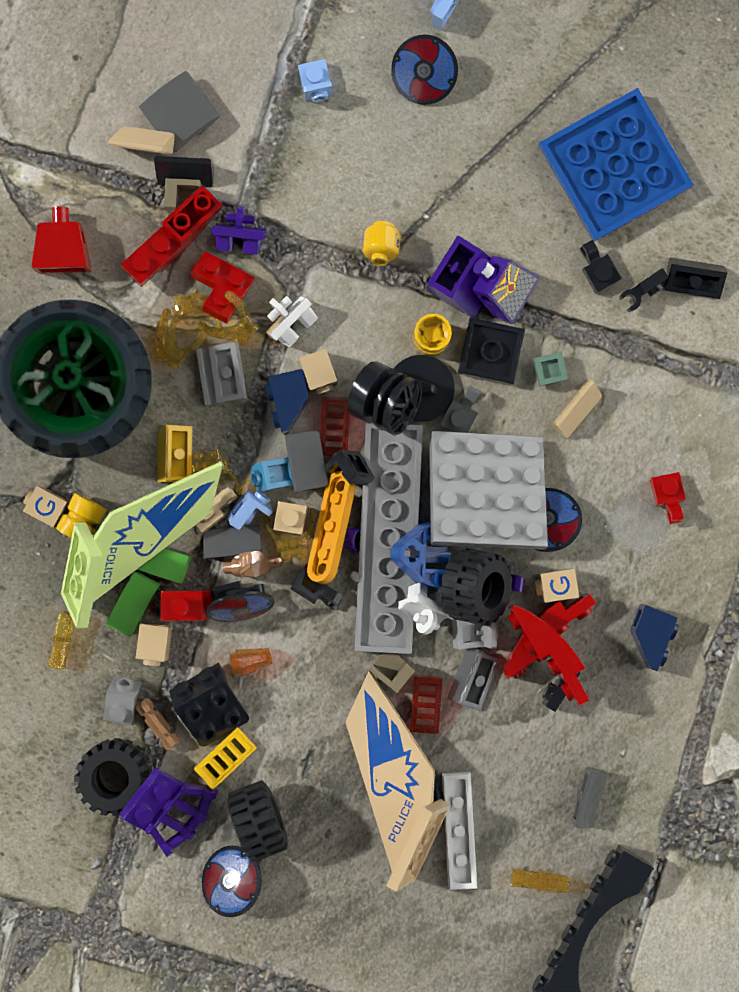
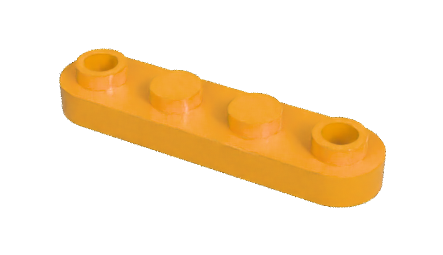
M336 471L328 478V486L325 487L307 567L309 578L320 584L330 583L337 574L356 484H349L344 479L342 471Z

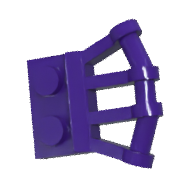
M155 767L120 812L123 820L144 830L146 834H151L166 857H169L173 854V849L187 839L191 840L195 836V830L199 824H204L208 819L209 807L212 800L216 799L218 790L216 788L214 790L211 789L209 785L184 783ZM182 794L201 796L198 807L181 799ZM173 806L191 816L186 824L168 814ZM163 823L178 832L165 841L157 830V826Z

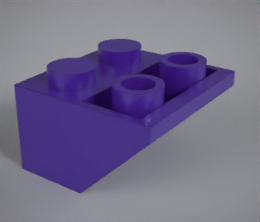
M457 235L428 281L426 290L465 315L475 318L483 304L473 292V285L479 277L474 273L473 267L479 259L485 258L489 260L490 257L483 250Z

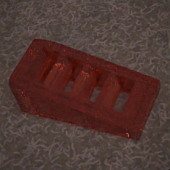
M322 397L320 439L323 456H333L340 450H348L350 416L348 398ZM327 407H344V412L327 411ZM327 418L343 419V424L326 423ZM326 430L343 431V435H326ZM326 441L342 442V447L325 445Z
M413 674L410 732L439 734L442 676ZM419 685L435 686V691L419 690ZM418 696L435 697L434 703L418 702ZM433 708L434 714L417 713V709ZM417 719L433 720V725L416 724Z

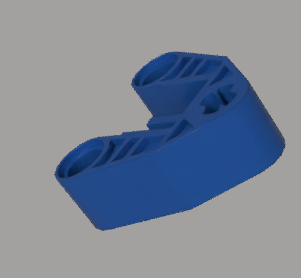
M430 521L415 526L394 543L390 555L392 561L415 583H422L428 588L440 592L443 582L442 576L445 574L446 569H425L426 563L448 564L451 552H449V547L426 546L427 540H431ZM405 550L410 551V557L404 556Z

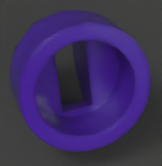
M346 529L343 543L344 548L360 551L361 529Z

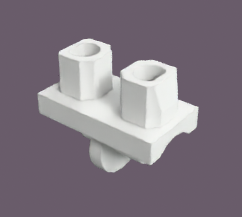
M287 296L280 303L275 299L269 302L274 309L267 317L272 322L279 315L281 317L266 333L272 339L278 340L288 347H291L299 338L290 328L296 320L305 328H308L318 319L310 308L312 303L302 296L287 310L285 309L292 303Z
M416 583L408 587V596L406 599L399 601L398 610L414 616L413 620L416 622L417 631L427 635L433 630H438L440 623L444 619L453 618L449 617V614L444 610V604L441 602L442 593L435 592L427 598V586L422 583Z

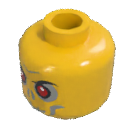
M387 221L374 222L373 225L366 228L362 249L364 256L371 260L374 265L385 266L388 262L397 259L401 240L399 230Z

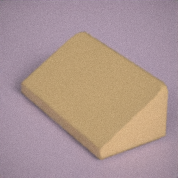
M124 126L109 139V144L123 149L171 155L173 154L175 135L170 132Z
M592 380L584 383L551 424V427L564 438L570 437L601 399L602 395Z

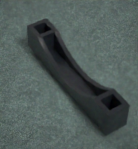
M619 844L616 850L612 849L608 853L604 863L606 865L601 875L597 874L590 886V890H592L587 900L583 899L579 903L575 913L577 915L572 925L568 924L561 936L563 941L558 950L554 949L550 953L546 963L548 967L543 976L539 974L532 986L533 992H580L579 963L589 933L598 920L613 906L641 892L654 869L648 861Z

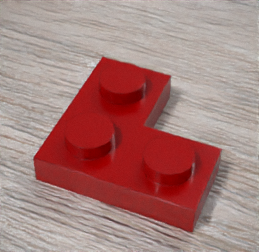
M206 251L191 271V278L213 289L204 302L202 311L226 324L248 293L255 279L254 276Z

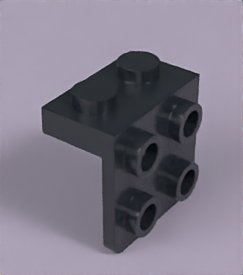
M219 662L211 667L204 668L196 676L178 683L173 689L169 690L174 711L202 747L211 744L249 721L247 711L230 688L224 669Z

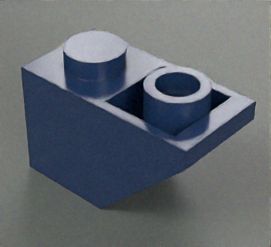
M303 369L269 376L270 384L265 385L269 401L274 400L276 412H272L275 429L281 428L282 434L290 432L310 400Z
M640 604L630 632L646 667L658 671L659 666L663 667L668 658L666 648L669 640H673L677 634L679 625L676 622L678 617Z

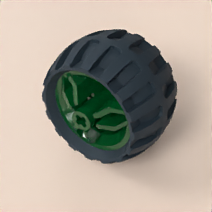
M83 300L50 301L24 312L2 334L0 338V417L8 429L29 447L44 454L61 458L90 457L118 445L131 434L141 421L151 394L152 375L149 358L136 332L124 319L113 311L101 305ZM69 342L83 343L75 355L77 359L75 363H72ZM94 348L100 353L81 369ZM51 350L59 363L55 369L39 363L43 355ZM106 362L108 363L110 376L86 375L89 372L94 373ZM34 382H55L56 385L53 387L49 385L37 395ZM87 389L106 396L95 410L84 395ZM62 390L59 397L57 398L51 409L48 411L44 407V405ZM71 394L74 418L60 417L69 401L67 397Z

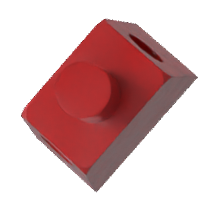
M52 207V222H41L37 225L32 269L38 274L92 272L84 229L79 222H69L68 207Z
M160 590L161 621L208 620L209 618L206 616L205 611L215 601L213 591Z

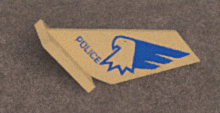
M368 671L346 719V726L392 870L386 886L397 892L416 880L451 804L442 799L433 802L435 770L373 673Z

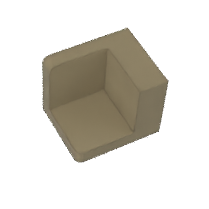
M166 178L164 207L168 214L175 211L202 186L200 180Z
M383 652L370 668V671L398 693L415 672V669L398 654Z

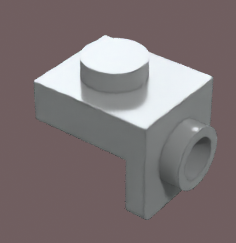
M452 619L453 648H497L499 629L496 622H492L489 626H481Z
M113 677L106 692L103 720L131 726L134 720L137 695L141 688L140 681L127 677Z

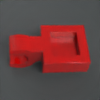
M676 472L652 477L650 484L656 507L665 506L669 525L680 523L684 516L679 503L686 500L680 473Z

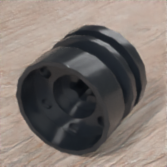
M378 361L370 362L360 371L351 387L348 397L349 414L368 424L374 423L377 428L385 430L393 436L399 435L409 426L418 411L422 397L421 382L413 377H408L402 372L396 373L393 368Z

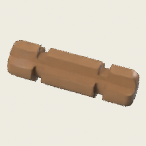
M149 698L144 699L136 706L137 712L141 717L145 716L146 719L144 721L157 739L159 737L162 739L160 743L165 750H171L180 742V739L175 732H170L171 727L161 713L153 709L155 707L153 702Z

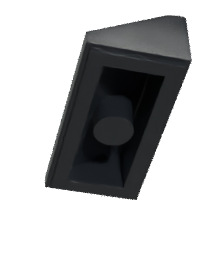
M154 157L156 179L159 185H165L166 178L200 180L201 184L208 188L214 185V165L212 160L208 158Z
M669 258L667 267L669 278L665 280L664 290L720 299L727 277V270L722 265Z

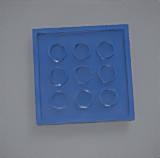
M638 88L544 139L538 145L594 242L694 186Z

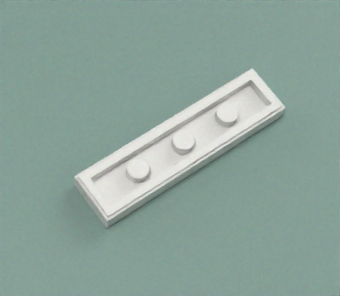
M470 771L442 773L443 800L451 804L444 818L448 889L477 888L471 773Z

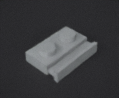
M231 342L204 349H196L206 406L247 399L239 343Z

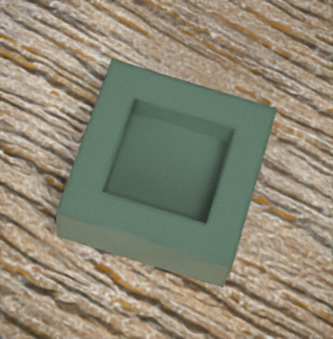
M562 352L533 359L539 387L568 380Z

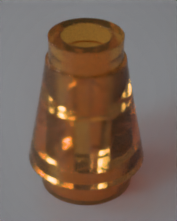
M269 647L264 649H235L234 653H229L233 676L240 675L243 677L272 664Z

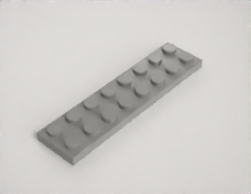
M366 423L364 460L375 479L369 485H363L355 651L412 654L414 616L398 610L399 601L407 598L408 587L414 585L415 582L392 561L390 551L394 543L418 525L423 425H409L401 434L393 436L385 430L377 428L374 423ZM405 550L404 556L410 557V551Z

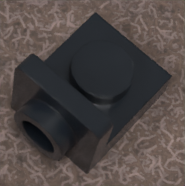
M340 450L332 456V459L325 466L326 471L330 473L342 471V476L349 484L369 485L375 479L359 451Z

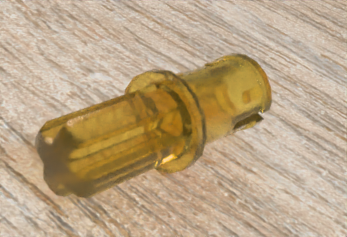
M61 611L59 613L55 635L50 639L53 644L47 666L51 668L66 669L69 648L74 643L71 639L74 622L69 611Z
M513 868L511 887L536 889L537 893H540L541 890L567 893L569 877L566 875L543 873L542 869H538V872Z

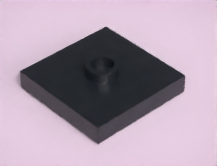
M470 317L457 374L513 386L525 329Z

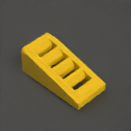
M237 727L200 761L194 770L214 790L257 747ZM236 738L246 751L241 753L231 741ZM227 746V748L237 757L235 761H233L225 753V751L223 750L224 747ZM216 755L228 765L226 769L214 758ZM209 763L219 776L216 778L205 765Z

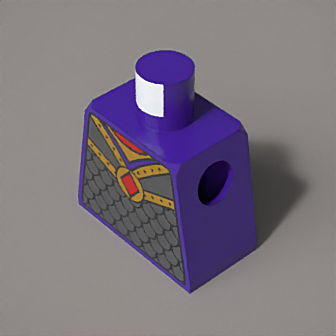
M492 256L489 260L482 258L473 267L474 273L479 276L473 285V292L494 318L513 324L540 277L508 259Z

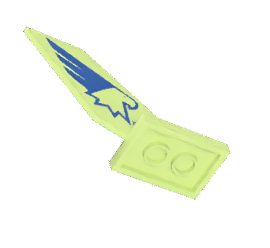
M221 462L110 512L94 537L86 523H74L61 595L76 628H88L92 605L95 600L211 513L223 465Z

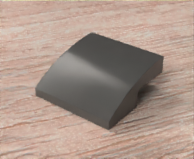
M187 71L166 83L139 106L156 131L170 132L175 135L173 152H177L194 135H201L220 118L218 112Z

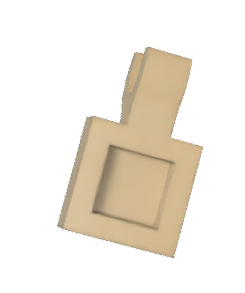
M229 487L214 497L211 513L196 524L201 533H205L226 517L222 508L238 499V496Z

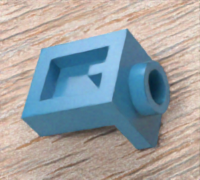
M288 457L263 461L252 466L250 477L252 485L256 487V491L264 493L269 490L293 486Z

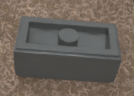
M319 431L285 435L294 492L327 487L328 480Z
M260 525L242 526L240 530L235 527L209 529L203 533L204 558L235 556L252 551L262 552Z
M466 648L448 694V699L480 711L500 658L477 648Z
M590 767L586 768L571 820L576 828L583 829L593 826L607 778L606 772Z

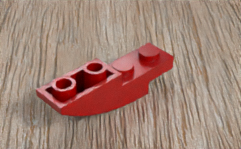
M202 185L161 222L162 227L121 263V268L140 287L144 286L160 270L163 272L199 236L223 205Z
M585 593L565 608L560 601H554L543 609L537 617L545 621L561 635L569 629L568 623L577 617L580 621L593 612L591 607L596 602L590 594ZM523 633L515 642L502 671L508 679L512 676L514 679L521 677L529 670L527 666L533 661L537 660L540 663L549 657L548 655L541 660L535 654L530 657L522 643L526 639Z
M514 604L509 606L511 614L507 617L516 631L521 629L526 639L522 643L530 657L535 654L541 660L549 655L550 659L546 662L554 676L560 675L565 683L561 686V689L568 701L574 700L579 706L588 702L590 699L576 676L585 667L570 645L556 630L539 617Z

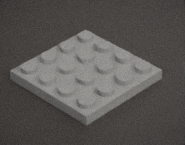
M431 431L429 435L431 545L545 550L548 547L543 437Z

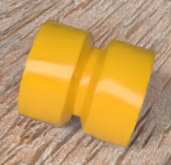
M427 314L421 317L416 324L413 335L416 349L423 355L437 356L443 353L448 347L452 335L451 326L447 319L438 314Z
M74 493L67 506L70 511L69 514L61 516L55 529L72 538L74 523H86L93 536L96 532L93 526L101 523L107 509L78 493Z

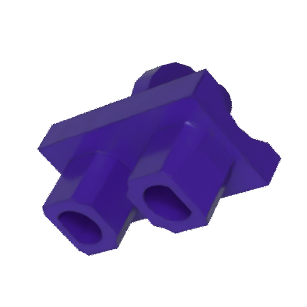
M238 206L237 214L226 213V221L236 222V225L216 223L215 226H212V235H216V248L219 251H232L234 237L244 238L243 253L257 255L260 251L262 240L266 237L267 228L244 226V223H255V216L245 215L244 206Z

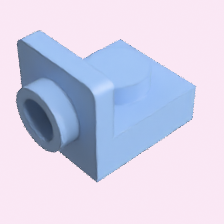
M435 0L430 11L433 14L432 25L442 30L459 0Z
M325 59L298 65L306 101L322 102L328 99V96L333 95L332 83Z
M247 488L228 514L230 525L240 530L244 524L247 525L252 521L256 514V508L270 516L273 513L269 503L271 500L262 492L256 491L254 493Z

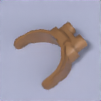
M252 551L235 556L231 562L223 563L222 568L225 574L237 577H259L269 573L271 568L280 567L283 560L280 556L263 557L262 552Z

